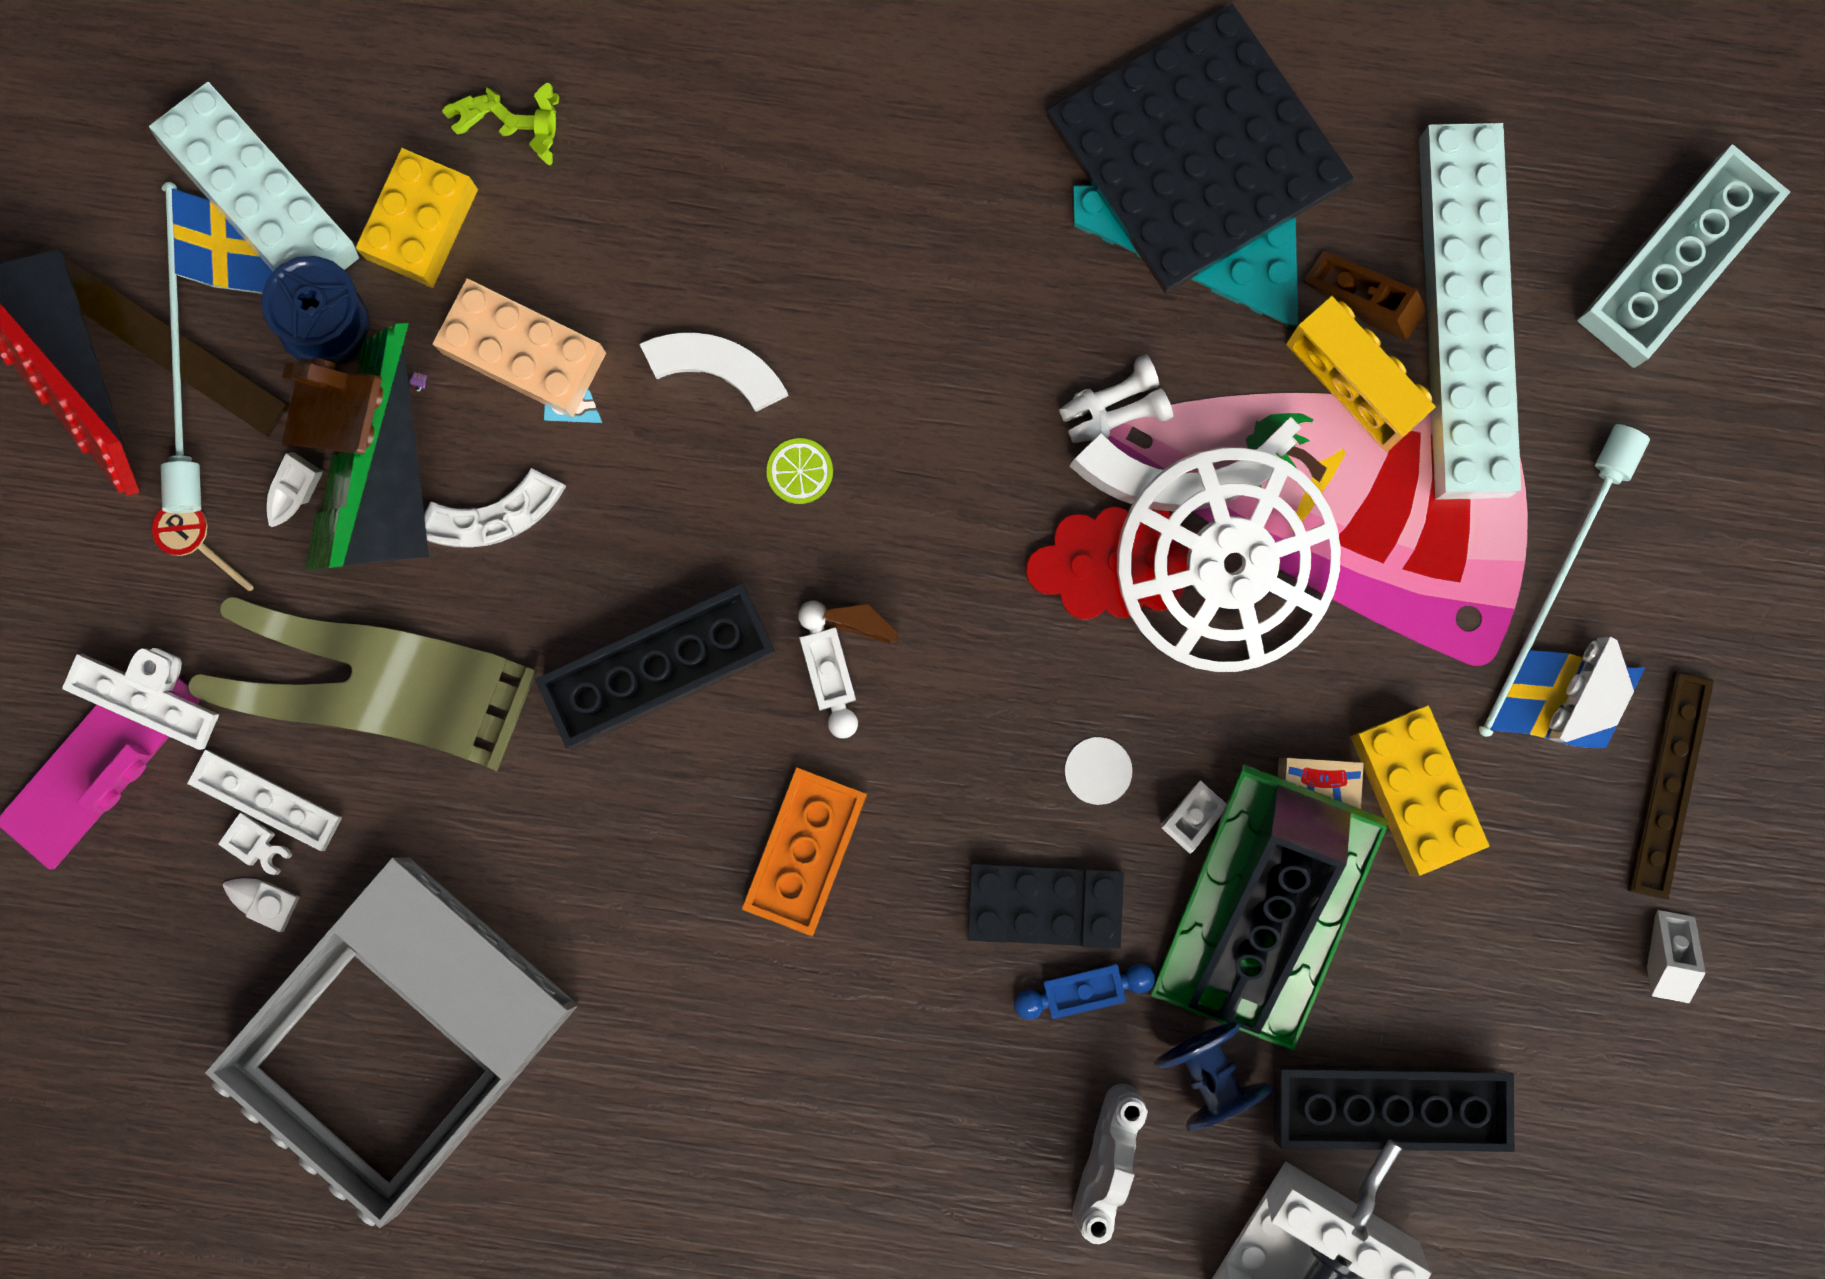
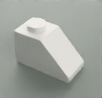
M1657 910L1647 964L1651 996L1690 1003L1706 973L1695 917Z

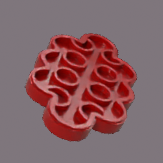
M1111 507L1102 511L1095 520L1086 515L1074 514L1061 521L1054 533V545L1038 549L1031 555L1027 563L1026 576L1032 588L1043 595H1060L1063 608L1070 616L1078 620L1097 618L1104 610L1116 618L1126 619L1131 617L1121 596L1117 576V548L1121 529L1128 511L1122 508ZM1150 509L1167 519L1171 516L1168 511ZM1140 522L1136 531L1131 552L1133 584L1155 579L1154 555L1161 532ZM1174 539L1170 543L1167 555V575L1187 570L1189 548ZM1184 587L1172 590L1177 602L1180 601L1183 595ZM1160 594L1137 599L1140 608L1143 606L1157 612L1168 610Z

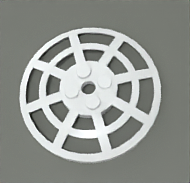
M1219 447L1199 451L1176 461L1161 471L1141 491L1131 506L1122 526L1117 548V576L1120 593L1129 615L1140 632L1155 647L1174 660L1197 669L1214 672H1238L1257 668L1281 658L1297 647L1315 629L1326 613L1335 593L1340 572L1341 548L1338 529L1331 509L1320 490L1303 472L1287 461L1263 451L1244 447ZM1247 460L1268 465L1273 468V471L1265 489L1244 483L1220 485L1213 462ZM1192 469H1198L1205 490L1197 492L1184 501L1172 513L1169 519L1149 509L1155 497L1169 483ZM1287 476L1298 482L1312 497L1322 514L1325 524L1305 531L1304 525L1296 512L1283 499L1278 497ZM1244 495L1260 500L1249 520L1243 517L1229 516L1224 496ZM1209 501L1214 521L1204 526L1197 534L1180 526L1182 521L1193 510ZM1273 507L1286 518L1294 531V536L1275 542L1269 532L1263 528ZM1140 522L1161 532L1154 555L1155 579L1133 584L1131 552L1136 531ZM1174 539L1189 548L1187 570L1167 575V555L1170 543ZM1329 539L1331 547L1330 574L1325 593L1320 601L1304 592L1311 570L1310 546ZM1299 551V572L1296 583L1292 586L1277 578L1280 563L1279 557ZM1237 552L1242 557V565L1236 572L1228 573L1224 568V560L1230 553ZM1193 585L1195 590L1205 599L1194 618L1189 616L1179 605L1172 590ZM1269 591L1286 599L1285 603L1272 616L1258 623L1254 603L1262 599ZM1157 594L1161 595L1170 613L1182 625L1187 627L1176 646L1167 642L1151 626L1142 612L1137 599ZM1296 605L1313 614L1308 623L1291 640L1276 650L1264 654L1261 634L1280 624L1293 611ZM1222 607L1239 609L1243 628L1223 630L1212 628L1208 624L1218 608ZM1201 635L1220 641H1240L1246 639L1249 659L1237 662H1217L1201 659L1189 653Z

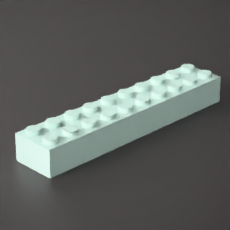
M1503 123L1428 125L1419 138L1430 393L1432 396L1431 402L1436 406L1431 411L1435 500L1510 498L1521 491Z

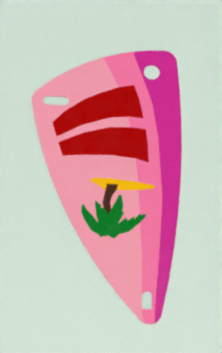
M1323 393L1250 394L1172 404L1171 408L1174 417L1167 421H1159L1154 417H1142L1109 430L1110 436L1107 439L1119 450L1143 464L1164 470L1176 461L1199 451L1219 447H1244L1257 450L1291 417L1301 429L1293 436L1297 443L1280 458L1303 472L1320 490L1331 509L1338 529L1341 548L1340 572L1332 600L1411 640L1468 665L1482 666L1488 664L1496 656L1515 610L1526 559L1528 512L1521 459V491L1510 498L1435 500L1431 412L1386 453L1332 394ZM1132 427L1151 436L1153 443L1150 448L1143 449L1126 440ZM1240 460L1213 462V466L1217 470ZM1195 468V469H1192V470H1190V471H1188V472H1186V473H1199V472H1198V469ZM1287 476L1278 497L1283 499L1296 512L1304 525L1305 531L1325 524L1322 514L1312 497L1298 482ZM1268 480L1258 487L1265 489ZM1243 495L1227 502L1226 506L1229 516L1243 517L1250 520L1260 499ZM1273 507L1263 528L1269 532L1275 542L1294 536V531L1286 518ZM1211 508L1193 511L1209 523L1214 521ZM1329 539L1310 546L1311 570L1307 585L1323 595L1327 587L1331 565ZM1299 551L1279 557V569L1297 579L1300 561ZM1473 606L1478 609L1482 621L1476 630L1467 632L1459 628L1456 623V614L1460 608Z

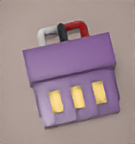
M414 372L409 382L412 389L420 391L421 387L425 389L427 375Z

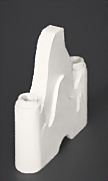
M1120 1083L1114 1085L1105 1095L1094 1133L1091 1153L1084 1168L1073 1205L1072 1216L1082 1236L1093 1244H1102L1111 1239L1114 1232L1117 1207L1125 1203L1135 1175L1133 1172V1160L1136 1149V1135L1145 1123L1148 1109L1138 1091L1129 1084ZM1128 1106H1133L1131 1116L1124 1114Z

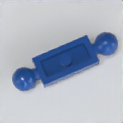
M1143 963L1133 964L1127 969L1125 974L1120 975L1118 965L1113 964L1043 981L1045 993L1039 994L1031 989L1021 991L1014 1000V1009L1019 1017L1025 1020H1033L1042 1014L1043 1009L1049 1008L1053 1020L1125 1003L1124 990L1129 989L1137 994L1146 993L1153 987L1155 975L1153 970Z

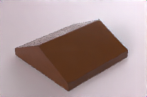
M869 604L825 610L823 619L828 626L895 647L898 645L899 633Z

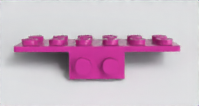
M179 677L173 691H169L197 705L201 701V699L191 695L189 685ZM96 705L0 815V828L45 867L55 869L101 815L110 810L119 801L120 793L127 785L135 781L144 772L147 762L166 742L169 736Z

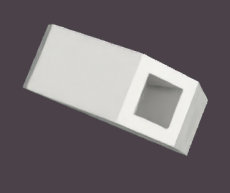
M1602 637L1589 644L1583 655V661L1586 663L1580 675L1576 674L1567 687L1566 694L1569 697L1563 709L1559 708L1550 721L1549 727L1552 731L1548 737L1549 739L1557 742H1568L1618 725L1634 690L1616 639Z

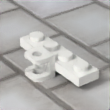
M159 648L138 650L131 659L126 673L87 655L77 654L62 688L199 750L205 749L219 717V714L169 692L173 691L182 663L179 657Z

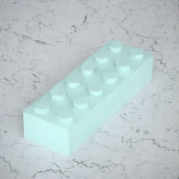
M206 82L149 125L162 148L273 272L279 265L296 257H322L334 261L344 270L359 259L353 242L209 82Z
M1732 144L1711 163L1577 321L1633 368L1639 366L1651 357L1782 203L1790 191Z

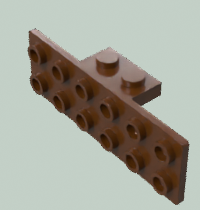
M300 358L299 363H285L282 378L296 382L282 444L364 454L365 449L371 445L374 437V426L371 423L374 410L379 408L383 398V387L380 386L382 377L370 374L339 372L335 370L336 363L318 358H313L312 360Z

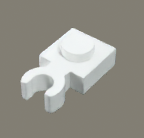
M245 813L238 815L219 842L221 847L249 866L254 865L257 859H260L264 871L272 875H279L281 872L272 863V858L275 854L278 853L284 858H291L292 856L288 848L269 844L275 834Z

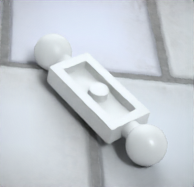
M808 601L800 607L798 619L801 625L810 631L811 635L800 637L819 710L831 708L832 714L828 719L830 732L835 737L848 738L856 732L858 720L856 715L846 708L845 704L856 701L838 633L836 628L826 631L824 629L826 623L823 616L825 610H827L821 602Z

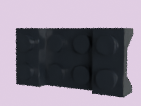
M971 864L968 941L1121 949L1124 872Z

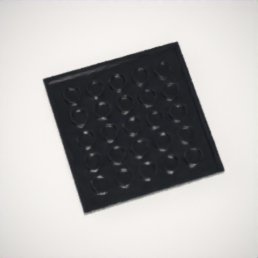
M1233 3L1048 109L1046 117L1165 294L1348 187L1354 180L1350 171Z

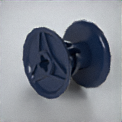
M318 256L296 257L279 265L266 281L261 295L262 314L270 329L278 335L285 350L295 359L300 361V358L311 360L318 358L336 363L337 365L351 358L362 346L369 330L368 310L361 296L356 292L348 273L334 261Z
M1238 1020L1204 1031L1166 1051L1153 1062L1158 1068L1162 1069L1186 1063L1194 1079L1190 1084L1193 1089H1199L1206 1103V1106L1199 1109L1187 1120L1185 1126L1188 1131H1197L1227 1120L1260 1102L1273 1090L1272 1086L1265 1082L1240 1088L1233 1074L1236 1067L1233 1062H1227L1219 1046L1239 1031L1241 1024Z

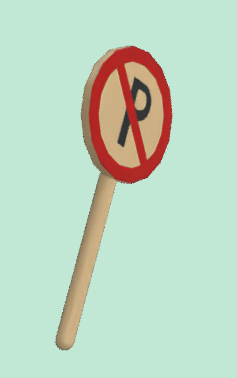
M162 509L158 511L153 520L152 535L154 542L162 551L170 555L184 556L199 549L247 591L253 590L251 583L203 544L207 535L208 525L206 517L201 510L191 513H169Z

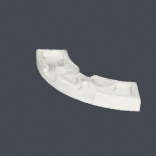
M676 333L656 337L640 344L657 379L680 372H706L716 375L737 388L747 398L755 412L788 396L780 379L762 359L750 350L725 338L701 333Z
M531 468L524 480L511 493L490 506L479 509H456L430 502L424 514L427 541L451 547H480L505 541L522 533L538 522L557 502L566 486Z

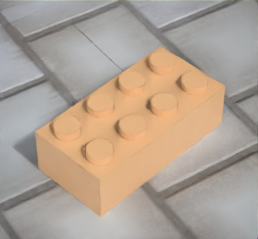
M468 278L433 342V345L443 355L571 418L574 417L606 355L600 343Z

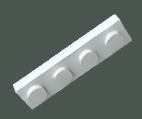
M210 750L204 751L187 783L319 851L326 850L342 819L341 816Z

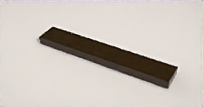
M1679 671L1673 672L1627 891L1669 900L1714 684L1713 679Z

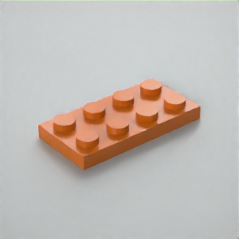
M796 767L742 910L813 937L867 794Z

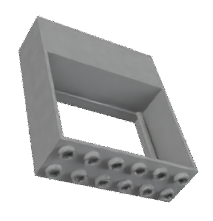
M410 857L392 858L205 1074L213 1080L211 1085L218 1093L227 1098L231 1096L242 1105L240 1111L246 1118L254 1123L260 1121L271 1131L269 1137L273 1142L284 1149L289 1147L299 1156V1164L306 1171L314 1175L318 1173L328 1182L327 1188L334 1196L341 1200L347 1199L358 1208L356 1214L362 1221L370 1226L376 1224L379 1228H382L402 1212L578 1007V1004ZM354 956L485 1070L482 1076L390 1183L259 1068L260 1064Z

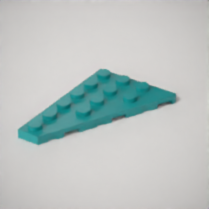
M1074 186V227L1089 234L1094 233L1100 236L1102 240L1112 245L1115 243L1136 253L1140 257L1094 187ZM1293 218L1193 277L1191 280L1210 288L1212 292L1226 299L1248 306L1250 310L1260 315L1265 314L1286 324L1288 328H1296L1298 326L1296 219Z

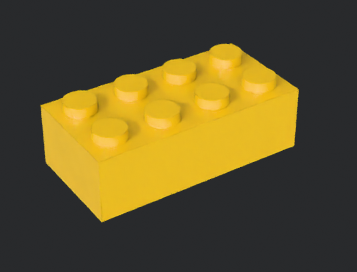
M1331 296L1298 325L1286 345L1387 453L1436 406L1431 402L1432 396L1422 385H1415L1408 378L1404 365L1394 356L1389 357L1379 347L1381 344L1377 336L1371 330L1363 329L1354 320L1355 315L1351 308L1342 301L1337 302Z
M1429 705L1417 708L1350 736L1361 763H1364L1363 768L1384 817L1388 819V826L1409 875L1421 876L1490 847Z

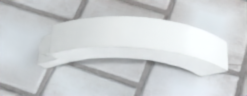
M1290 417L1257 450L1278 458L1282 457L1297 443L1293 436L1301 427ZM1102 433L1070 464L1073 470L1093 486L1130 504H1133L1141 491L1163 471L1129 457L1114 446ZM1240 460L1229 466L1217 469L1215 472L1220 485L1244 483L1260 486L1269 479L1273 468L1262 463ZM1184 473L1169 483L1155 497L1149 509L1175 511L1188 498L1197 492L1205 490L1200 474ZM1243 495L1224 496L1225 503ZM1209 501L1195 510L1210 508Z

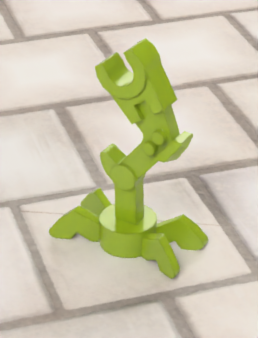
M545 83L534 95L540 109L536 110L535 116L512 114L500 103V95L490 88H486L487 94L475 98L468 96L445 106L442 110L448 119L457 114L461 115L460 121L451 126L457 135L465 133L488 112L494 113L504 123L499 130L502 136H509L518 129L534 130L535 137L529 145L547 165H552L553 154L549 151L556 131V110L553 105L558 104L560 96L557 93H553V87L550 83Z

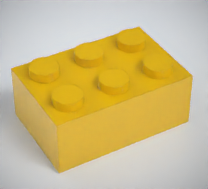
M401 148L359 239L356 250L372 263L433 288L478 188L469 176Z

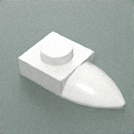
M294 452L285 454L269 489L267 518L271 527L284 523L296 513L301 504L309 502L323 473L322 470Z
M240 878L223 883L225 892L232 903L239 910L247 914V918L278 932H284L300 898L286 890L258 879Z

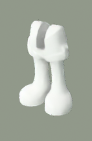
M1147 354L1135 360L1134 372L1123 382L1095 393L1091 389L1082 390L1075 394L1073 400L1059 409L1063 422L1083 417L1090 412L1092 414V420L1085 421L1068 431L1072 443L1094 441L1101 433L1108 438L1110 436L1109 430L1134 419L1154 417L1159 421H1167L1174 417L1170 402L1162 388L1149 393L1137 402L1109 412L1105 409L1129 396L1159 386L1156 370Z

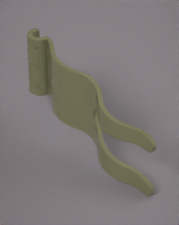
M231 597L226 599L220 607L221 615L225 619L291 647L348 663L352 668V675L346 682L287 685L237 681L200 674L190 680L189 692L192 696L206 702L247 714L284 721L359 730L413 742L456 755L498 771L537 671L492 653L438 639L381 627L325 622L297 617ZM502 672L520 678L519 687L517 688L499 681ZM489 704L509 711L506 719L504 720L486 713ZM476 737L495 743L493 752L474 746Z

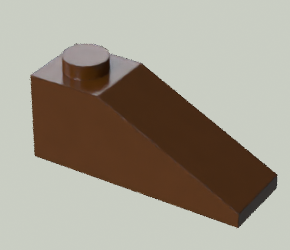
M1324 250L1304 279L1306 285L1327 298L1333 296L1337 302L1342 301L1346 303L1356 316L1367 323L1406 341L1427 311L1417 289Z

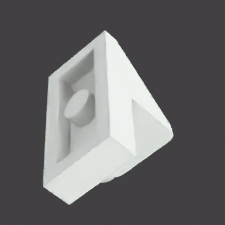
M1200 780L1189 791L1178 807L1162 821L1161 828L1191 854L1222 815L1226 803Z

